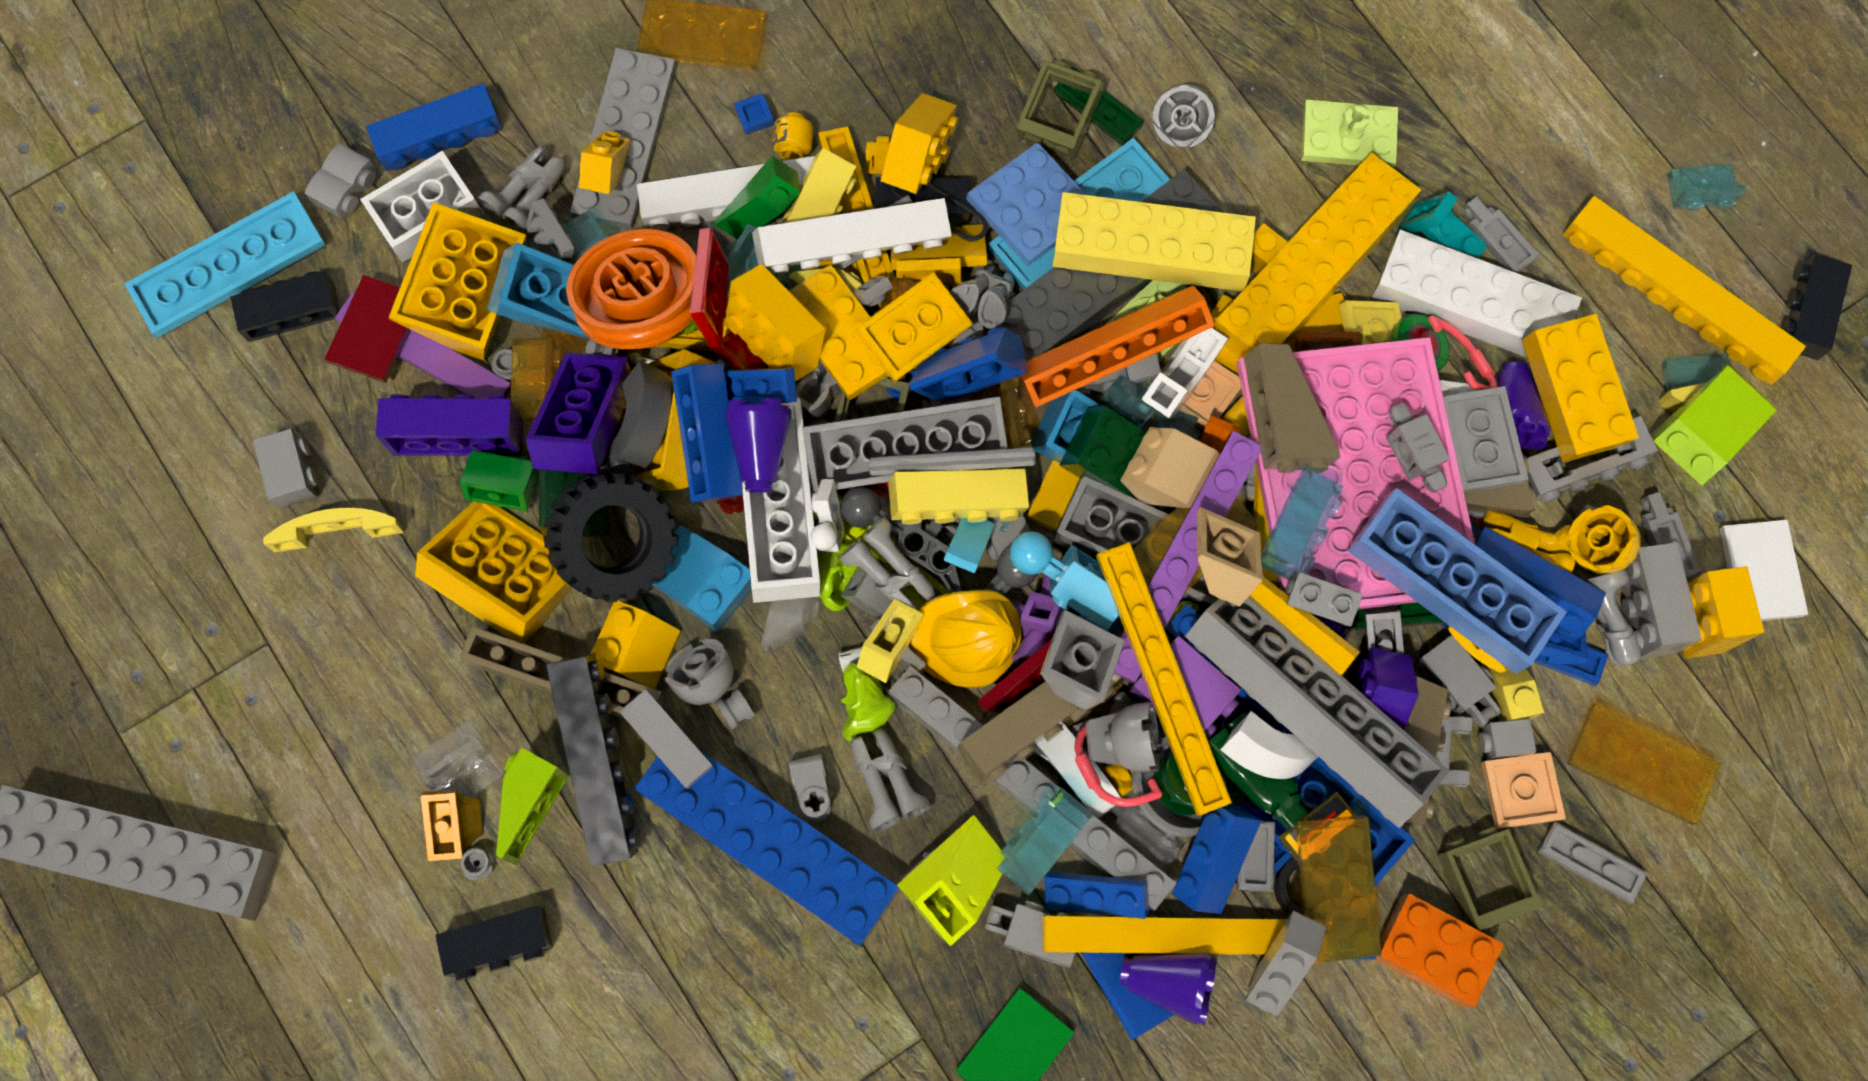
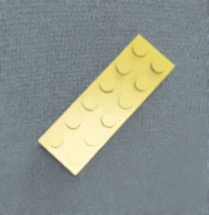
M1063 192L1052 267L1243 291L1250 277L1256 217Z

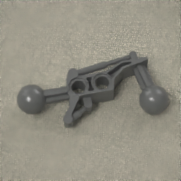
M855 487L846 492L841 500L840 508L843 519L850 526L866 528L872 526L885 516L892 525L890 538L896 541L894 545L908 561L913 559L940 576L950 593L967 591L960 567L951 564L947 569L943 570L937 566V554L943 550L947 551L950 546L938 538L943 529V524L935 523L934 519H929L931 523L927 530L925 519H922V522L918 524H902L900 520H891V515L881 509L880 499L872 489ZM914 533H919L924 541L923 547L917 552L912 551L908 545V540ZM1009 547L997 559V575L983 590H993L1005 595L1012 587H1026L1034 581L1037 574L1027 575L1018 571L1010 560ZM933 586V588H934V590H935V596H934L933 598H935V597H937V596H940V595H941V594H939L940 591H938V590Z

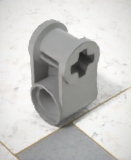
M821 754L789 761L788 765L794 790L797 793L803 816L813 823H820L826 820L831 812V802ZM817 798L819 803H822L819 805L820 811L813 812V809L808 807L811 805V799Z

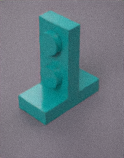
M1446 192L1414 204L1398 227L1400 230L1411 234L1421 231L1432 242L1478 259L1487 247L1474 232L1451 212V209L1458 201L1451 192Z

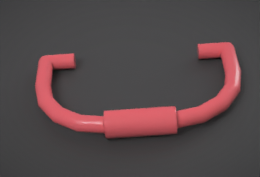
M1429 316L1428 321L1435 332H1440L1442 329L1446 330L1470 353L1469 358L1482 378L1487 380L1489 386L1477 382L1472 373L1468 371L1463 376L1469 386L1476 391L1497 388V381L1494 377L1495 372L1481 350L1476 349L1472 342L1455 326L1436 316Z
M1086 724L1076 735L1074 744L1075 762L1088 788L1093 789L1099 798L1111 805L1131 807L1162 797V791L1155 779H1150L1147 782L1152 792L1138 797L1120 798L1106 792L1101 787V781L1087 754L1083 752V742L1087 736Z

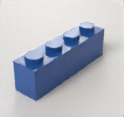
M484 83L367 125L366 128L377 158L385 171H389L391 169H401L408 163L419 159H428L440 151L461 147L470 140L491 136L495 131L502 129L488 91Z
M723 364L689 365L671 371L691 503L724 500L743 495L742 480L725 419V409L728 408V395Z
M1484 527L1476 539L1475 545L1567 611L1558 626L1581 638L1596 619L1606 592Z

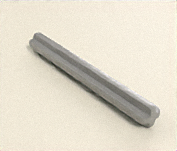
M1030 447L873 457L869 459V472L872 476L893 475L894 472L957 471L1033 466L1035 464V450Z

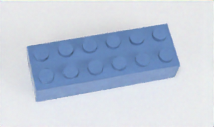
M1398 488L1394 489L1383 499L1347 550L1515 674L1533 664L1567 613L1563 608Z

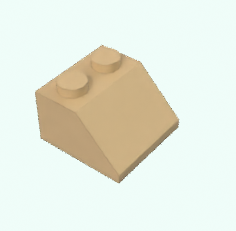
M1150 427L1120 481L1139 501L1145 504L1190 509L1220 454L1217 450L1176 429Z
M1200 507L1197 511V559L1209 593L1221 600L1241 606L1262 582L1260 533Z

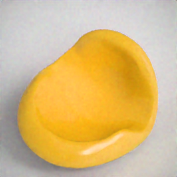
M993 590L952 592L931 599L918 610L924 615L910 642V648L925 662V672L935 679L960 687H983L1001 678L1014 661L1012 656L1020 646L1022 629L1017 610L1012 602L1003 594Z

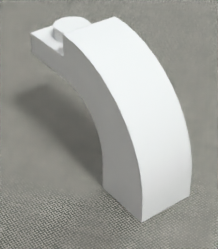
M1213 328L1189 338L1171 365L1163 373L1160 372L1141 400L1168 418H1172L1210 370V366L1229 339Z
M1252 711L1232 730L1221 748L1222 752L1244 768L1261 776L1274 779L1295 777L1301 774L1318 757L1309 747L1303 745L1294 734L1282 733L1272 728Z

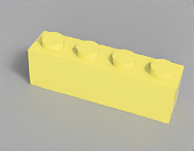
M1025 469L894 472L888 481L891 520H902V524L907 525L918 524L922 522V519H934L935 523L940 524L953 522L955 518H967V521L972 523L985 521L987 517H999L1000 521L1005 522L1015 521L1029 508Z

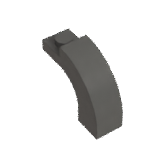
M641 361L637 363L621 384L626 399L625 416L616 438L608 448L599 472H620L631 476L638 466L646 469L656 454L665 434L671 409L669 378L667 372Z

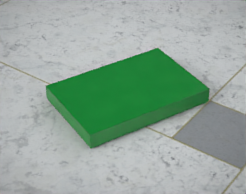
M1019 988L955 1072L965 1081H1038L1075 1032Z

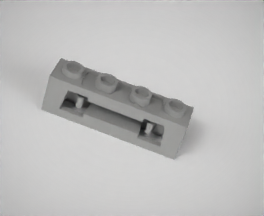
M1639 416L1633 419L1639 436L1638 439L1625 446L1608 450L1609 457L1571 470L1561 479L1555 480L1560 474L1564 473L1561 465L1568 462H1562L1558 447L1528 457L1529 487H1533L1535 491L1536 501L1542 500L1543 504L1560 498L1562 496L1561 492L1568 489L1575 493L1591 486L1590 481L1600 478L1602 482L1619 476L1621 474L1619 470L1630 467L1631 471H1635L1650 463L1648 459L1658 449L1642 417Z

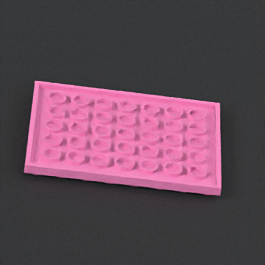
M1430 338L1293 352L1338 447L1340 458L1329 465L1328 470L1321 473H1309L1308 470L1279 473L1278 469H1264L1261 452L1255 461L1279 588L1290 596L1289 593H1286L1287 584L1290 580L1295 581L1298 572L1363 594L1358 609L1416 602L1414 599L1347 550L1383 499L1396 488L1475 544ZM1239 358L1237 368L1252 441L1259 444L1244 358ZM1404 403L1412 412L1413 420L1427 414L1450 457L1446 463L1439 467V470H1443L1447 479V486L1435 493L1430 492L1422 481L1424 479L1423 476L1411 481L1406 477L1386 439L1397 428L1392 425L1389 418V410L1392 407Z

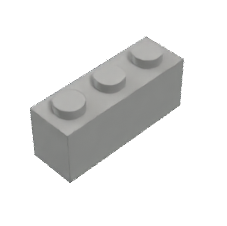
M1293 911L1257 966L1245 1001L1263 1011L1278 1016L1316 961L1326 926Z

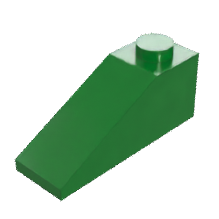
M772 155L714 221V225L740 241L758 227H762L773 220L801 192L797 171Z

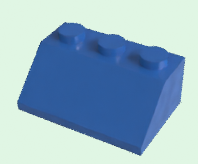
M995 328L990 330L988 335L984 337L965 339L957 347L940 349L917 366L910 381V389L940 403H945L1026 374L1028 370L1021 336L1006 328Z

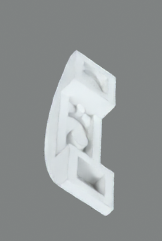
M1063 724L1061 726L1064 730L1049 742L1043 738L1036 745L1074 791L1075 796L1085 809L1099 819L1116 805H1111L1099 798L1093 789L1088 788L1075 762L1074 744L1076 738ZM1083 748V752H1084L1085 754H1087V756H1088V758H1089V754H1088L1087 751ZM1090 761L1101 781V787L1109 794L1120 797L1097 764Z

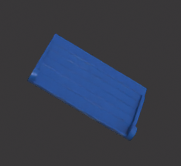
M1081 953L1131 1040L1174 1015L1128 991L1127 986L1119 985L1124 957L1133 958V955L1152 954Z

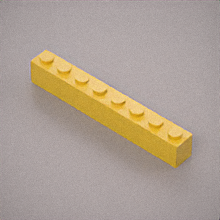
M1596 196L1592 197L1563 234L1574 247L1583 249L1594 257L1599 265L1615 272L1624 283L1636 287L1647 295V298L1652 303L1661 305L1672 313L1677 321L1693 328L1699 333L1701 338L1707 342L1714 343L1725 351L1730 359L1746 366L1753 372L1755 377L1772 385L1780 379L1806 347Z

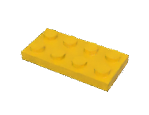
M831 264L789 290L825 328L819 360L849 401L889 376L855 331L856 327L870 318L869 314Z

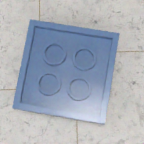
M1037 142L969 191L966 200L978 213L985 217L987 223L1018 257L1029 266L1055 247L1062 193L1086 194Z

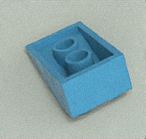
M515 243L504 250L487 310L518 322L589 338L580 329L567 298V280L574 265L520 243Z
M1077 390L1050 401L1029 448H1034L1037 453L1051 461L1061 462L1086 409L1102 406Z
M680 525L674 532V534L679 536L678 546H673L672 554L676 555L673 565L667 563L663 570L667 575L662 581L656 579L652 585L718 634L752 591L750 569L725 551Z

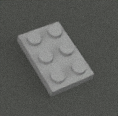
M1506 387L1443 396L1464 493L1526 483L1529 479Z

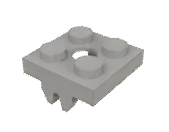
M543 198L533 201L525 231L527 246L571 263L575 250L572 237L569 234H565L559 224L556 212L548 207Z

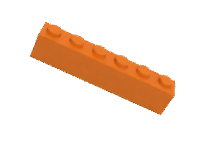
M1190 286L1026 361L1028 373L1020 375V379L1027 395L1035 408L1215 327L1206 299L1194 286Z

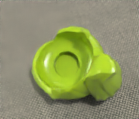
M842 542L839 552L817 551L820 577L819 597L825 607L832 611L839 612L850 604L841 595L856 568L860 567H847L838 557L853 543Z
M855 663L848 664L843 672L847 693L841 699V702L846 705L849 718L843 725L842 735L847 742L852 741L853 735L872 732L882 727L895 710V703L884 694L880 680L857 668Z

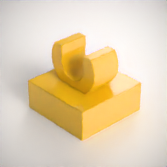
M877 136L876 142H867L866 174H882L890 145L889 136Z

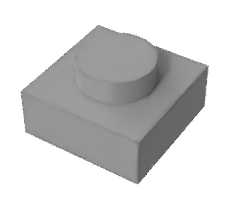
M874 276L853 290L852 293L860 304L874 306L886 298L885 293L891 290L893 286L887 277Z

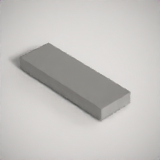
M646 689L620 711L622 716L686 789H689L713 768L712 764Z
M1557 822L1550 824L1537 850L1539 854L1628 904L1634 903L1647 876V872Z

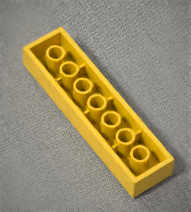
M1371 152L1215 320V327L1213 329L1229 339L1224 347L1238 358H1244L1259 343L1288 344L1296 335V332H1299L1408 213L1420 194L1421 189Z

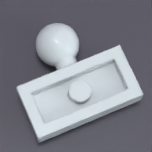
M821 479L818 492L813 493L812 510L814 513H818L819 521L818 525L811 531L810 540L816 549L820 551L839 552L845 533V526L835 480Z

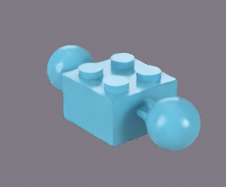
M1025 532L1014 539L1010 547V560L1013 566L1021 573L1027 575H1035L1042 572L1049 576L1050 594L1053 595L1052 600L1058 606L1065 610H1069L1070 607L1082 614L1080 618L1100 626L1106 631L1115 620L1121 623V628L1123 627L1098 561L1073 545L1070 546L1063 558L1059 560L1053 556V549L1049 540L1037 532Z

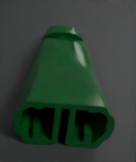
M1248 708L1207 741L1218 769L1234 782L1260 809L1270 815L1274 813L1271 817L1274 820L1279 818L1286 829L1289 830L1309 814L1300 802L1303 797L1297 794L1298 789L1294 778L1274 779L1261 776L1239 765L1221 751L1232 730L1251 712L1250 708Z

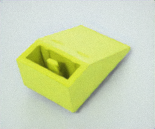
M973 815L899 882L897 886L930 927L951 946L977 922L1005 871L1009 859Z

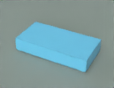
M961 518L944 561L975 573L995 523L988 520L972 523L968 522L967 518Z

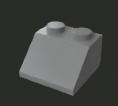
M1064 610L1040 674L1056 696L1087 710L1104 702L1125 640Z

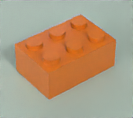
M1408 893L1399 896L1376 944L1375 960L1462 1008H1473L1481 996L1504 944Z

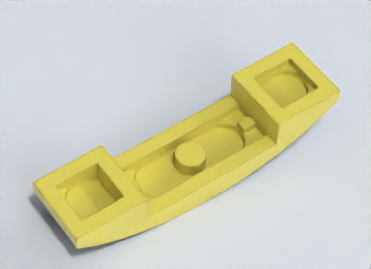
M334 508L312 512L292 519L267 534L263 538V543L275 553L307 548L306 535L363 527V530L374 538L404 533V526L396 518L378 511L362 508Z

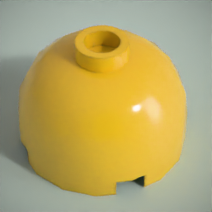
M1609 505L1595 510L1590 508L1574 520L1569 530L1568 540L1571 542V556L1585 569L1599 574L1616 573L1626 569L1635 560L1640 550L1641 535L1636 523L1621 509Z

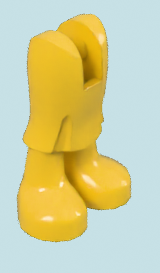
M1486 511L1483 520L1486 528L1572 573L1575 559L1570 554V551H1572L1570 548L1571 542L1568 540V533L1572 525H1565L1556 533H1548L1539 530L1537 525L1526 524L1508 514L1498 511ZM1537 547L1547 551L1548 553L1537 550Z

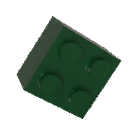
M1106 406L1088 408L1059 466L1081 480L1083 476H1086L1129 496L1131 492L1120 480L1143 441L1146 432Z

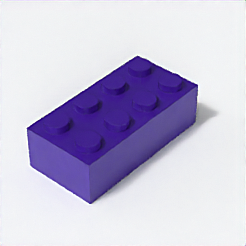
M577 353L564 354L526 437L533 469L589 474L599 473L626 407V399L621 384L631 373L628 357Z
M402 394L390 395V398L378 399L376 437L393 456H470L472 450L479 452L490 451L501 456H522L524 419L512 400L506 396L490 395L488 399H475L474 396L465 394L457 395L455 398H442L439 395L427 394L423 395L422 398H410Z

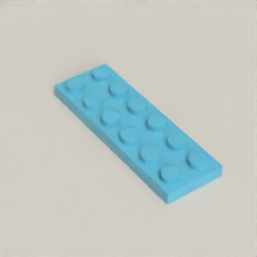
M1132 138L1074 182L1086 195L1141 202L1171 179L1140 144ZM1000 236L988 243L989 251L1007 272L1013 275L1014 280L1023 290L1054 268L1052 266L1055 247L1027 266Z
M293 191L124 283L152 335L159 338L230 299V296L239 294L243 290L326 246L298 196Z

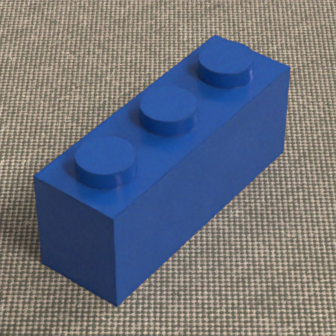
M1228 804L1206 813L1172 895L1194 911L1221 914L1262 820L1240 806Z

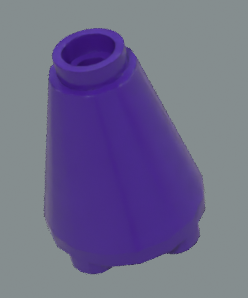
M1523 362L1507 363L1503 366L1498 376L1497 385L1498 387H1506L1521 450L1529 448L1535 450L1542 449L1547 445L1550 427L1532 372L1529 370L1528 365Z
M775 398L762 399L761 404L749 405L746 400L728 401V408L725 409V419L741 480L745 484V491L751 493L771 492L772 484L776 483L792 419L791 409L786 405H781V400Z
M1207 953L1133 955V958L1124 957L1119 985L1127 986L1128 991L1192 1024L1198 1025L1199 1023L1205 1025L1210 994L1215 979L1217 958Z

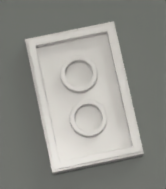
M1788 520L1725 525L1719 528L1727 569L1748 567L1762 621L1799 618L1808 615Z

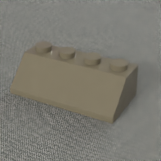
M1415 676L1419 696L1404 731L1436 758L1437 752L1442 753L1445 746L1446 733L1441 732L1443 719L1448 720L1452 700L1446 699L1448 689ZM1428 798L1425 804L1405 823L1421 826L1425 823L1426 818L1431 819L1435 799Z

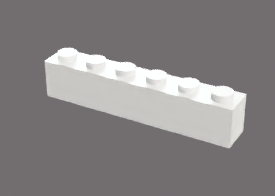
M815 156L782 162L797 171L799 184H801ZM764 164L636 184L644 228L666 231L670 227H695L702 222L715 221ZM793 201L782 213L786 212L787 209H790Z
M945 198L758 227L752 232L758 265L763 264L772 275L788 272V266L799 264L803 270L819 267L820 261L832 259V264L846 263L851 261V256L860 254L863 255V259H871L882 256L881 251L893 249L894 254L913 251L912 246L923 244L924 249L943 246L942 241L952 236Z

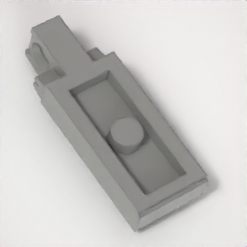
M1478 197L1468 202L1464 209H1462V212L1470 221L1468 225L1472 232L1487 245L1486 248L1504 269L1519 274L1540 257L1500 209L1497 211L1492 207L1487 209Z
M1660 492L1641 499L1645 513L1642 515L1643 526L1651 546L1677 542L1686 579L1700 575L1701 569L1679 513H1674L1671 507L1666 508Z

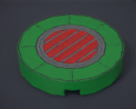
M1411 314L1399 320L1393 327L1391 342L1430 338L1437 372L1440 371L1447 364L1450 354L1449 342L1443 329L1440 332H1435L1428 321L1429 317L1422 314Z

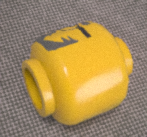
M790 112L786 116L777 119L774 124L772 145L780 158L784 160L798 159L807 156L811 152L814 135L812 123L805 119L804 115L797 112Z

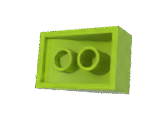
M1727 364L1653 432V442L1702 486L1737 454L1777 411V408Z
M522 747L518 753L514 752L510 756L504 768L507 772L503 777L496 848L497 857L516 866L569 778L566 773L555 765Z

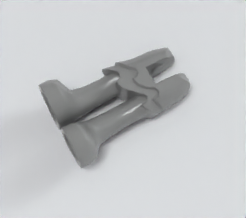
M540 145L509 174L512 180L499 194L486 190L478 196L477 202L496 221L500 223L504 221L509 229L525 234L531 203L541 199L545 193L552 192L565 171L566 162L563 158L554 156L545 165L549 157V150ZM524 189H529L523 199L515 207H511Z
M986 266L975 273L973 280L960 283L951 290L950 294L966 315L973 311L980 295L983 294L978 306V319L983 326L993 329L999 327L1007 316L1006 303L1011 299L1015 282L1011 273L1006 272L1003 277L994 275L996 267Z
M884 516L864 533L863 538L886 559L897 573H889L873 556L861 539L851 544L838 559L847 567L858 566L877 583L874 587L891 601L895 598L918 611L911 598L906 596L903 590L911 583L916 588L915 590L927 601H930L935 596V590L919 567L913 566L894 545L890 538L892 525Z
M1626 569L1584 580L1606 592L1597 615L1601 623L1596 625V628L1602 634L1611 663L1617 666L1632 665L1641 658V650L1635 632L1627 618L1621 614L1616 600L1617 589L1625 585L1629 580Z
M882 728L873 731L877 747L882 754L881 757L874 760L870 759L868 748L861 736L854 738L851 743L855 765L858 768V772L863 775L873 800L874 811L869 818V825L873 833L887 830L900 821L897 809L891 801L881 775L889 777L903 819L916 818L931 809L930 802L926 796L916 793L910 786L903 770H907L902 762L903 758L897 753L891 738Z

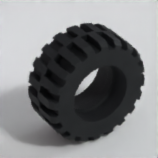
M601 471L593 476L584 475L578 478L576 484L573 486L568 484L561 491L563 495L559 500L554 499L550 506L553 509L550 518L546 517L544 527L547 528V536L543 537L544 547L548 548L549 555L547 557L550 564L555 567L559 577L572 588L595 600L603 599L606 602H617L618 599L623 598L629 601L637 598L636 593L642 591L646 594L654 589L652 583L656 579L662 581L667 575L663 570L667 563L673 565L676 555L672 554L673 546H678L679 536L674 534V528L678 524L676 517L669 512L671 506L667 499L662 498L659 495L660 491L655 487L645 483L644 480L625 473ZM607 505H618L630 510L637 518L640 530L639 541L633 554L626 561L614 567H602L594 564L585 555L582 548V532L587 520L595 511Z

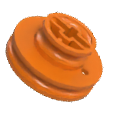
M656 229L629 230L612 235L596 243L577 260L567 280L566 293L568 302L580 329L591 340L615 349L653 348L667 342L693 320L690 314L696 255L689 244L680 237Z

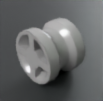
M738 688L732 691L729 698L725 700L719 699L715 702L732 731L738 728L739 722L742 720H750L755 717V714Z

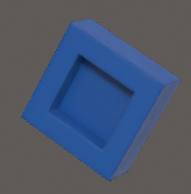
M763 93L734 103L745 135L774 125L773 117Z

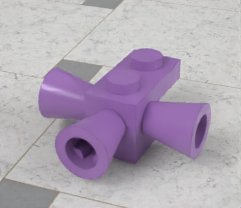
M1046 574L1043 576L1041 594L1031 592L1026 605L1007 597L1017 610L1024 635V640L1012 656L1013 662L1017 666H1020L1053 638L1061 614L1064 611L1063 608L1052 600L1053 595L1050 594L1049 576Z

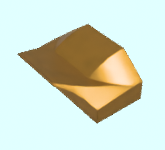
M458 790L424 791L421 794L428 861L462 859L468 846L483 835L480 800L464 796Z

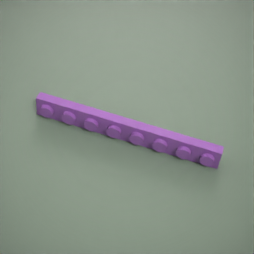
M1235 431L1230 435L1148 586L1149 593L1164 629L1199 566L1197 559L1198 509L1202 507L1222 517H1226L1261 452L1258 443ZM1124 630L1120 638L1125 641L1114 673L1135 684L1141 671Z

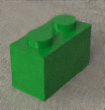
M472 450L460 479V485L464 500L528 512L539 478L537 469H533L532 462L526 458H512L490 451L479 452Z

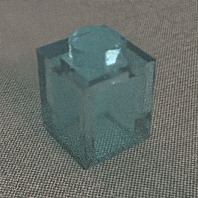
M1121 375L1100 398L1104 406L1140 429L1156 411L1155 408L1141 400L1148 389Z

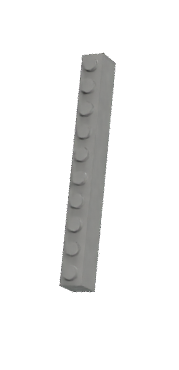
M911 666L907 668L888 691L889 697L894 703L961 758L963 757L957 750L960 742L983 726ZM1017 757L1008 763L1007 766L1010 769L997 780L993 781L990 777L988 778L989 781L1106 877L1147 881L1150 913L1157 909L1176 885L1175 881L1025 759L1020 761Z

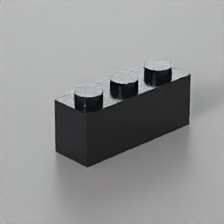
M876 177L875 209L888 207L900 200L893 194L890 184L880 181L881 177ZM931 178V184L969 206L966 197L970 191V178ZM924 184L916 194L896 187L897 192L902 196L909 195L913 203L945 198ZM945 198L949 224L952 227L969 225V212Z
M1815 253L1805 263H1800L1794 275V280L1797 281L1796 289L1790 295L1787 303V308L1790 309L1789 317L1785 320L1781 329L1806 346L1801 352V356L1818 361L1832 350L1852 269L1851 264Z
M324 271L308 272L301 278L290 281L279 280L272 283L271 286L260 289H245L238 295L230 296L237 330L248 342L333 320L340 311L334 283Z
M533 906L435 935L444 976L455 977L456 981L476 977V970L489 967L490 972L508 968L511 966L510 960L523 957L524 962L540 959L545 956V950L553 948L545 911L540 906Z

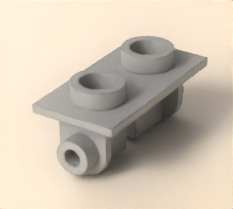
M1298 572L1296 580H1290L1286 587V593L1290 594L1287 605L1350 627L1363 596L1361 593Z

